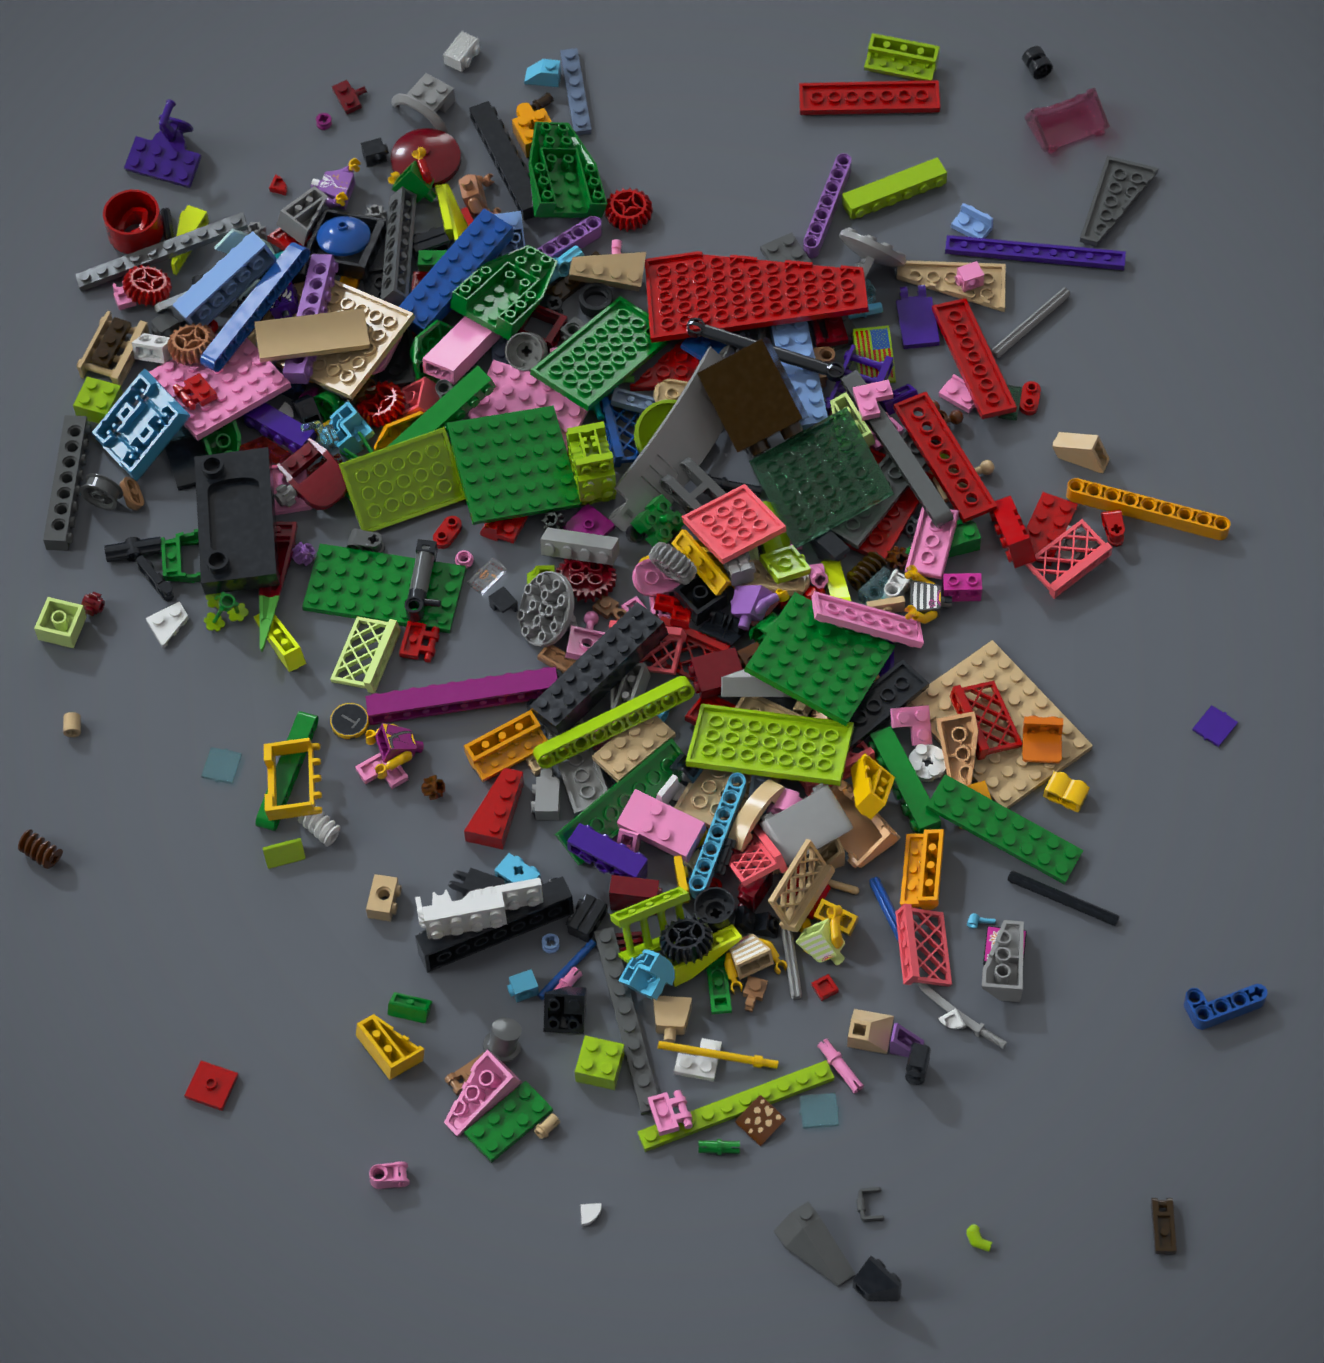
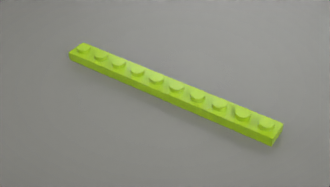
M827 1060L690 1111L693 1127L690 1129H685L684 1123H678L679 1131L659 1136L655 1124L637 1131L644 1151L647 1152L739 1117L760 1095L770 1104H774L834 1081V1075Z

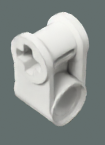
M895 569L884 587L883 599L903 596L910 588L912 578L906 579L904 574Z

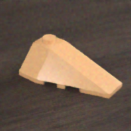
M975 712L937 718L947 775L966 786L971 785L979 731Z

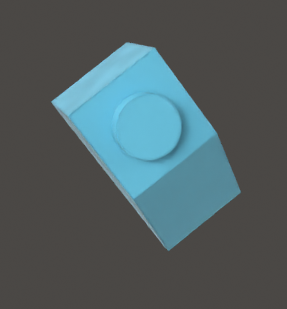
M542 59L528 67L524 84L559 87L561 77L560 60Z

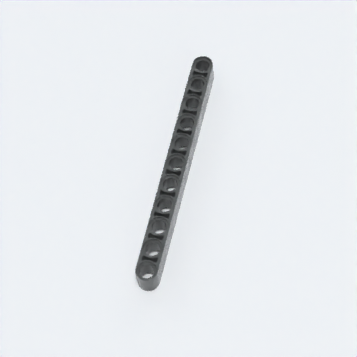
M855 370L840 378V381L857 407L853 387L866 385L859 372ZM877 402L880 417L866 420V422L936 528H939L953 520L954 517L879 402Z

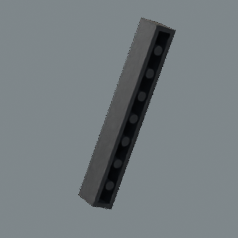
M489 101L469 107L470 119L518 211H521L523 221L535 217L529 171H525L522 158L517 156L516 146L511 144L510 135L504 131L502 120H498L496 108L492 107Z

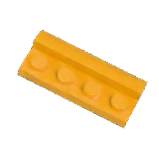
M532 710L464 745L466 757L482 782L498 775L504 768H511L533 755V750L536 746L548 741Z
M944 829L924 830L922 834H906L900 898L901 906L904 903L911 904L912 908L921 907L924 910H932L938 906Z

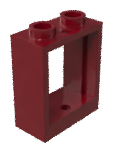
M538 305L517 333L528 332L523 329L531 317L554 325L546 339L543 338L547 343L548 352L550 353V348H555L561 338L560 329L568 323V317Z

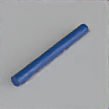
M591 939L537 994L541 1000H544L545 992L553 990L559 984V980L564 978L572 967H576L596 946L595 941Z

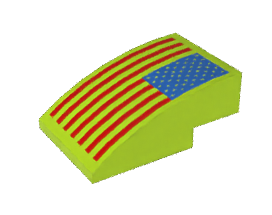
M889 325L853 329L852 338L853 344L856 347V355L878 362L884 361L886 355L893 357ZM856 362V368L860 374L872 378L878 376V369ZM893 366L889 375V383H896L895 366Z

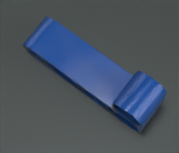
M1254 984L1207 1002L1200 989L1191 988L1186 992L1183 1005L1195 1028L1204 1030L1263 1007L1268 992L1262 984ZM1194 998L1198 1002H1192L1189 999ZM1240 1001L1243 1005H1237L1235 1002ZM1218 1008H1221V1009H1223L1225 1012H1219V1011H1217V1009H1218ZM1203 1015V1016H1205L1207 1019H1204V1020H1203V1019H1200L1198 1016Z

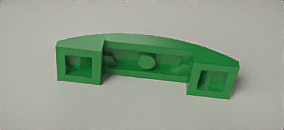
M726 952L707 967L712 1014L732 1013L728 976L724 967Z

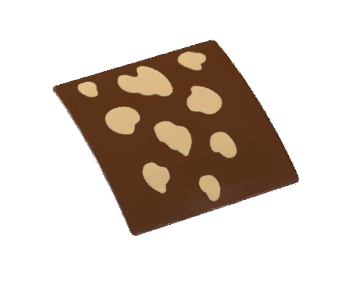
M760 1095L738 1117L735 1123L761 1146L786 1118Z

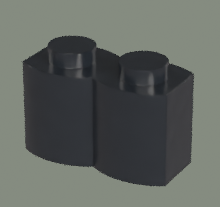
M918 1043L911 1045L905 1079L910 1084L919 1085L925 1081L931 1052L930 1047Z

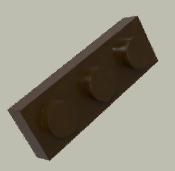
M116 317L113 318L91 358L93 364L106 368L110 367L132 327L131 322Z

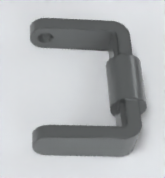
M881 1187L859 1189L858 1199H856L857 1211L860 1212V1218L863 1222L884 1220L883 1215L865 1216L866 1208L865 1199L863 1198V1194L881 1192Z

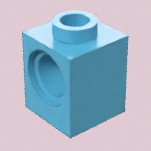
M532 969L509 977L510 985H507L510 997L514 996L516 1002L537 996L539 993L538 984Z

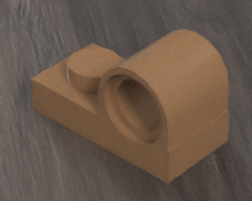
M830 347L813 348L815 359L828 363L835 361L834 349ZM819 374L821 388H824L828 379L825 375Z

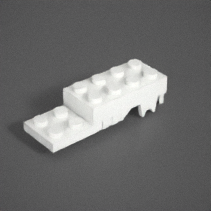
M540 878L470 891L462 900L457 901L451 900L447 890H445L443 895H437L433 892L432 905L422 907L420 897H415L419 924L422 928H426L428 939H440L443 936L460 935L468 931L478 932L489 927L499 928L507 924L505 910H516L523 906H537L540 903H544Z

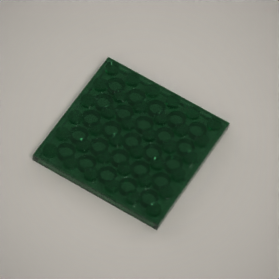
M847 407L749 461L778 518L786 526V533L796 549L894 495Z

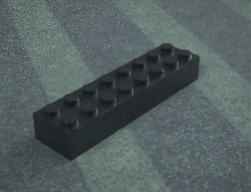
M637 602L530 705L537 720L556 735L570 730L669 634L664 621Z
M564 877L552 878L547 883L542 884L544 903H540L537 906H523L516 910H505L507 924L499 928L489 927L478 932L468 931L460 935L443 936L440 939H428L426 930L421 931L415 937L418 954L427 973L574 914L573 896Z

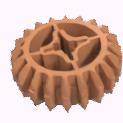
M193 322L192 325L179 326V330H174V334L169 335L170 338L167 340L168 351L173 360H176L178 364L182 363L184 366L186 364L192 366L193 363L199 364L202 353L216 336L211 328L201 323L195 325Z

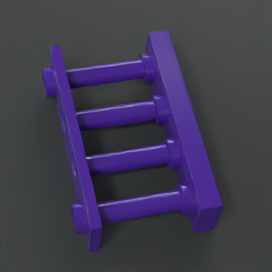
M853 344L850 350H846L844 355V376L853 372L849 370L853 361L878 369L879 374L874 378L860 374L867 384L888 380L894 366L893 357L887 355L885 360L881 362L856 355V347ZM841 381L835 383L830 397H827L825 400L827 415L832 410L830 401L838 397L839 393L846 392Z

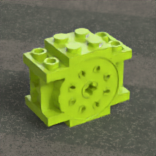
M604 421L567 428L568 456L577 485L578 496L582 503L581 506L588 503L591 505L597 502H607L616 499L614 460L612 452L609 450Z

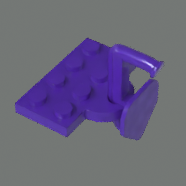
M167 99L163 113L158 117L161 131L155 134L152 140L135 136L124 169L190 188L202 156L199 153L186 150L187 144L183 134L193 132L194 128L186 121L170 117L176 103L171 99Z

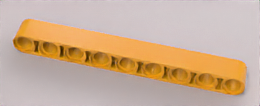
M1073 478L1068 482L1066 497L1071 502L1105 511L1121 509L1124 516L1215 540H1224L1228 537L1230 520L1224 516L1079 478Z

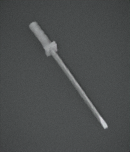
M918 983L920 990L947 1012L956 1008L927 984ZM958 1010L965 1025L975 1031V1036L979 1037L981 1035L1002 1049L1006 1047L1007 1042L985 1029V1024L982 1022L978 1024Z

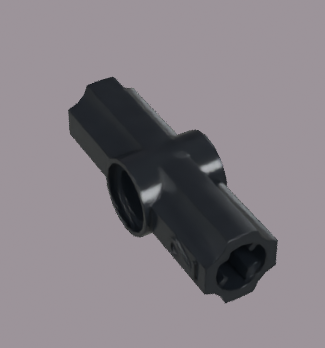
M160 536L147 539L130 537L123 543L104 545L107 562L123 559L136 562V558L141 555L148 556L162 553Z

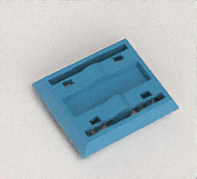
M144 369L93 430L92 435L135 481H138L191 415L147 369ZM138 400V404L134 405V402Z

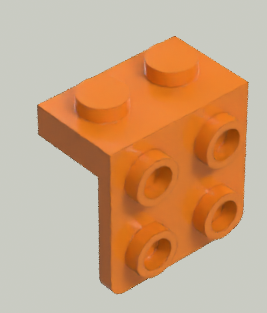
M1035 715L1024 717L1022 760L1024 762H1061L1063 718L1055 716L1038 717Z

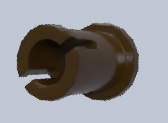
M547 92L538 100H533L531 106L534 111H537L552 103L554 99Z

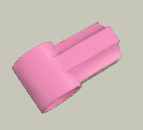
M823 563L809 565L811 568V574H809L810 582L818 589L824 588L828 583V576L825 573Z

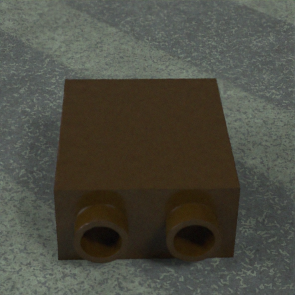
M762 338L697 373L737 453L748 449L751 457H755L772 448L768 438L781 433L785 441L804 431L800 422L809 416L769 338Z

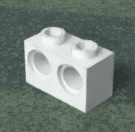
M143 333L132 342L134 358L166 363L172 358L168 351L167 341L170 337Z

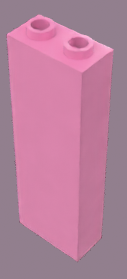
M465 316L423 357V373L441 380L446 379L454 385L501 336Z

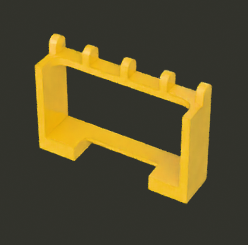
M310 738L264 744V762L268 770V794H265V813L269 821L322 813V807H315V799L322 798V792H315V782L321 781V775H314V766L321 764L320 758H314V751L321 749L319 743H311ZM308 752L310 802L277 806L276 756Z

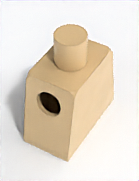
M659 996L657 1000L653 999L656 1033L664 1034V1042L675 1043L676 1035H684L692 1010V998Z

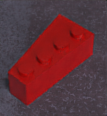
M1011 495L996 500L997 508L989 512L991 521H996L997 523L994 527L997 535L1001 534L1002 536L999 539L1003 549L1007 548L1008 550L1005 552L1008 562H1013L1014 567L1018 568L1036 561L1030 537L1026 532V528L1022 523Z

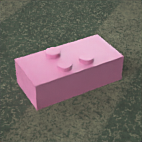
M637 789L634 790L617 821L619 829L622 828L639 833L640 840L673 856L682 855V860L689 863L707 830L704 822Z

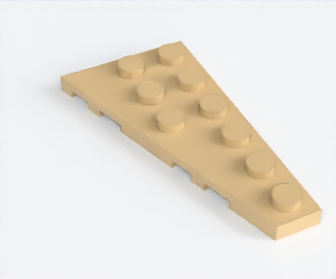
M906 261L903 267H897L898 280L914 285H925L927 289L960 299L966 298L967 301L1005 312L1006 264L978 263L984 273V285L963 292L961 286L956 284L955 276H957L958 267L970 263Z

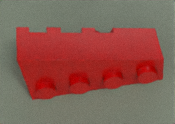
M509 768L502 770L464 830L466 842L503 850L524 785L522 771Z

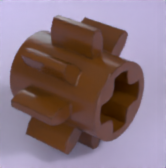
M893 546V550L887 551L888 557L885 560L891 563L889 567L893 569L897 567V569L902 570V566L907 564L909 554L905 553L906 548L901 547L899 549V547Z
M437 775L423 779L424 783L421 786V790L424 796H429L430 800L443 797L442 793L445 791V783L442 779H437Z

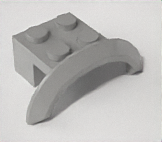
M425 73L407 94L400 93L393 96V107L397 108L400 105H405L413 108L424 115L433 124L435 129L448 133L445 123L436 112L438 110L446 112L455 102L453 87Z

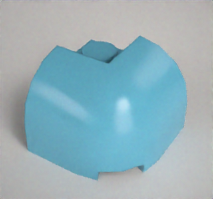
M349 401L330 416L331 420L328 430H326L336 446L346 455L348 454L343 451L344 448H347L354 454L364 450L362 447L364 443L357 434L358 431L362 433L367 441L375 435L368 423Z
M644 949L643 953L637 958H631L619 982L647 998L657 1000L665 984L672 986L675 979V970L673 964L659 953Z

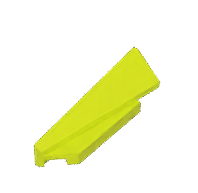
M447 183L435 185L444 230L449 240L454 239L455 242L466 230L467 224L450 186Z

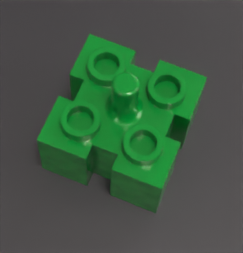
M663 494L653 498L644 508L645 511L639 513L630 523L640 534L644 532L647 534L648 537L645 540L652 547L658 542L667 544L672 539V534L679 531L684 525L682 522L683 515L678 510L673 512L670 509L672 504Z

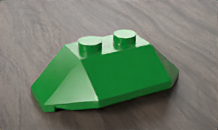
M436 320L415 337L410 348V358L416 379H421L426 374L423 373V357L454 328L453 326Z

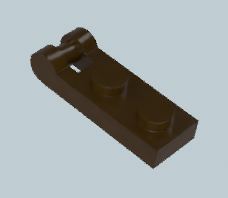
M1151 1198L1155 1254H1176L1173 1198H1166V1200ZM1159 1208H1166V1212H1159Z

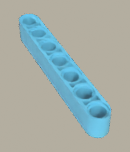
M733 773L727 781L689 880V892L695 899L701 891L709 888L715 867L718 865V858L722 848H724L723 844L729 836L745 795L746 778L741 773ZM740 783L741 786L735 787L733 784ZM728 800H734L735 802L732 803V804H730V803H727L726 801H728ZM721 817H728L729 819L723 821V820H721L720 818H721ZM718 833V834H721L722 836L719 837V838H717V837H714L713 835H715V834ZM708 851H715V852H716V853L713 854V855L707 854ZM708 868L709 871L702 872L700 871V869ZM695 885L703 886L701 889L694 888Z

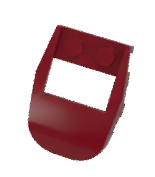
M308 438V442L282 464L278 463L277 466L287 483L297 492L298 498L304 500L313 509L325 510L337 503L348 491L339 467L340 463L327 449L311 438ZM323 455L327 461L298 484L294 478Z

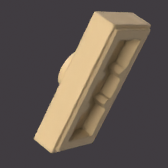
M904 596L867 601L866 606L891 613L903 612L905 609Z

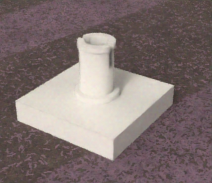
M186 292L154 305L156 313L169 308L179 323L184 321L185 319L175 309L173 304Z

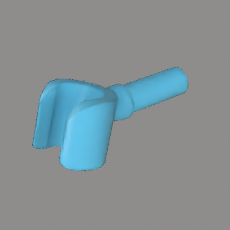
M973 913L968 918L967 926L977 928L978 923L995 924L996 919L981 918L978 914Z

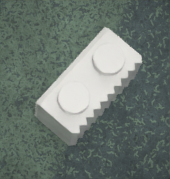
M461 31L443 54L444 64L463 72L465 67H469L474 55L477 56L480 52L479 39Z

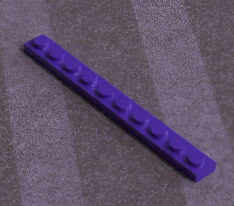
M947 235L945 254L1124 270L1126 251Z

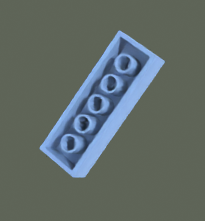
M252 231L236 247L232 248L223 259L219 260L209 272H206L196 284L192 285L183 296L179 297L173 306L189 325H192L193 322L195 325L199 323L208 325L275 263L277 258L268 246Z

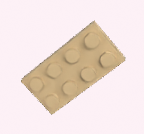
M656 715L616 735L594 753L592 759L616 782H619L670 738L676 737V733Z

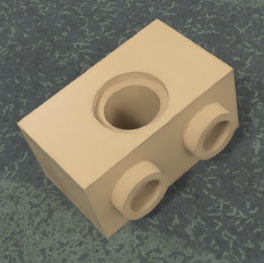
M374 874L366 907L368 918L391 921L392 915H396V898L400 897L402 890L397 877ZM384 896L389 897L386 900H381V898Z

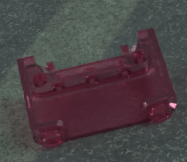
M1095 87L1086 90V93L1078 94L1071 99L1054 105L1044 106L1041 109L1039 107L1032 109L1024 116L1027 125L1044 152L1048 151V154L1056 152L1058 147L1092 135H1096V137L1101 136L1110 127Z

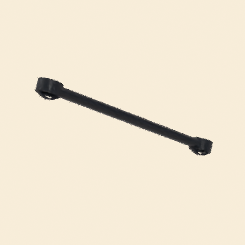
M692 318L687 322L686 331L692 338L704 337L739 349H743L758 341L707 325L700 318ZM691 325H696L699 328H701V330L695 332L692 331L689 327ZM772 345L781 362L825 375L832 382H838L844 376V366L839 362H824ZM835 369L838 370L841 374L835 376L830 374L829 370Z

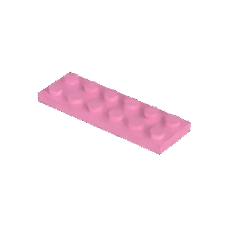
M814 591L811 597L814 619L819 622L834 624L840 628L852 629L855 632L870 634L873 637L888 639L891 642H899L909 647L921 649L924 644L921 623L912 618L907 620L902 615Z

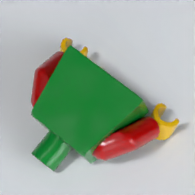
M423 147L412 152V156L418 159V161H414L401 175L398 172L391 173V177H388V183L394 184L391 189L394 192H397L403 186L416 194V203L423 197L431 203L437 194L431 190L434 179L429 171L426 160L423 159L426 155Z

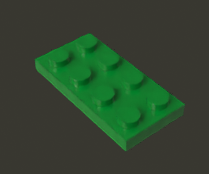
M525 1081L464 1131V1134L492 1163L551 1114L553 1108Z

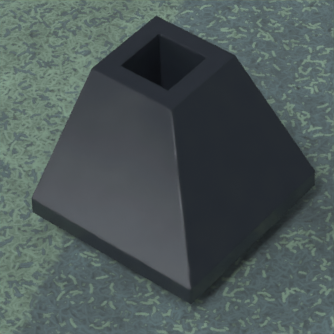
M566 986L544 993L543 1032L584 1034L587 987Z
M870 1256L853 1279L852 1287L867 1301H898L901 1296L902 1284L900 1278L895 1273L891 1274L885 1269L886 1266L880 1259Z

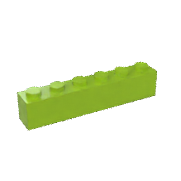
M937 157L843 193L842 206L851 220L861 218L868 213L876 212L886 206H892L899 201L910 199L917 194L943 186L947 183V171Z

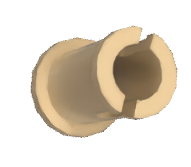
M551 1113L540 1125H536L535 1134L540 1139L547 1138L549 1133L560 1124L559 1118Z

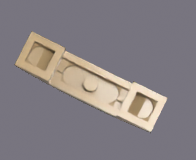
M768 779L749 797L737 815L728 838L736 841L735 849L741 852L745 850L753 838L751 831L769 804L776 803L785 789L784 786Z

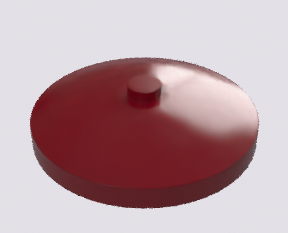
M422 128L410 131L399 138L392 148L391 166L393 172H398L401 175L414 161H418V159L412 156V152L423 147L426 151L423 159L426 160L429 171L434 179L432 188L435 185L445 184L451 180L461 165V152L458 143L448 133L438 129Z

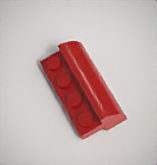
M528 516L485 523L480 531V536L494 541L502 539L514 544Z

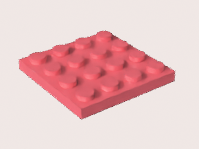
M745 484L682 516V522L722 564L786 532L784 523Z

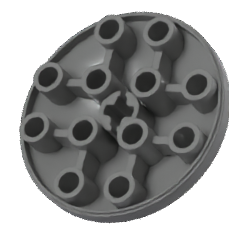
M849 227L848 229L841 230L839 234L841 240L851 251L861 257L860 262H857L854 267H863L865 278L872 263L888 267H903L905 265L906 255L892 250V245L885 242L878 243L876 242L877 238L869 234L862 236L857 234L858 231Z
M553 571L542 572L524 587L517 619L519 620L522 635L529 643L535 646H551L560 640L566 631L570 632L571 625L578 627L576 617L573 614V589L564 575Z

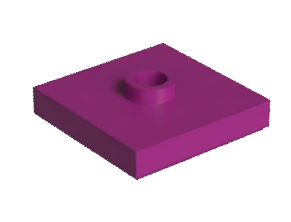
M588 503L562 528L563 530L607 536L615 529V524Z

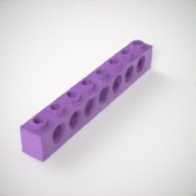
M332 254L311 255L297 316L327 313V305L331 300V288L335 284L334 276L338 271V263L335 262ZM317 355L286 359L283 369L284 377L292 384H308L310 377L313 375V362L316 361Z

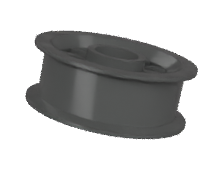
M92 473L86 476V484L80 487V494L86 501L98 508L114 510L118 505L117 500L123 497V490L110 478Z

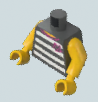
M910 565L906 568L908 572L905 573V578H912L910 584V605L904 609L905 612H908L905 615L907 620L912 618L915 621L926 624L940 617L941 607L952 608V596H941L940 585L935 584L918 573L916 566Z

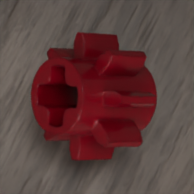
M93 591V593L86 594L83 597L81 605L84 606L86 614L94 616V614L97 615V613L100 614L103 611L105 601L101 598L102 594Z

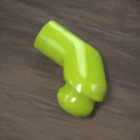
M970 1225L966 1233L970 1244L973 1247L989 1252L992 1242L982 1239L978 1225Z

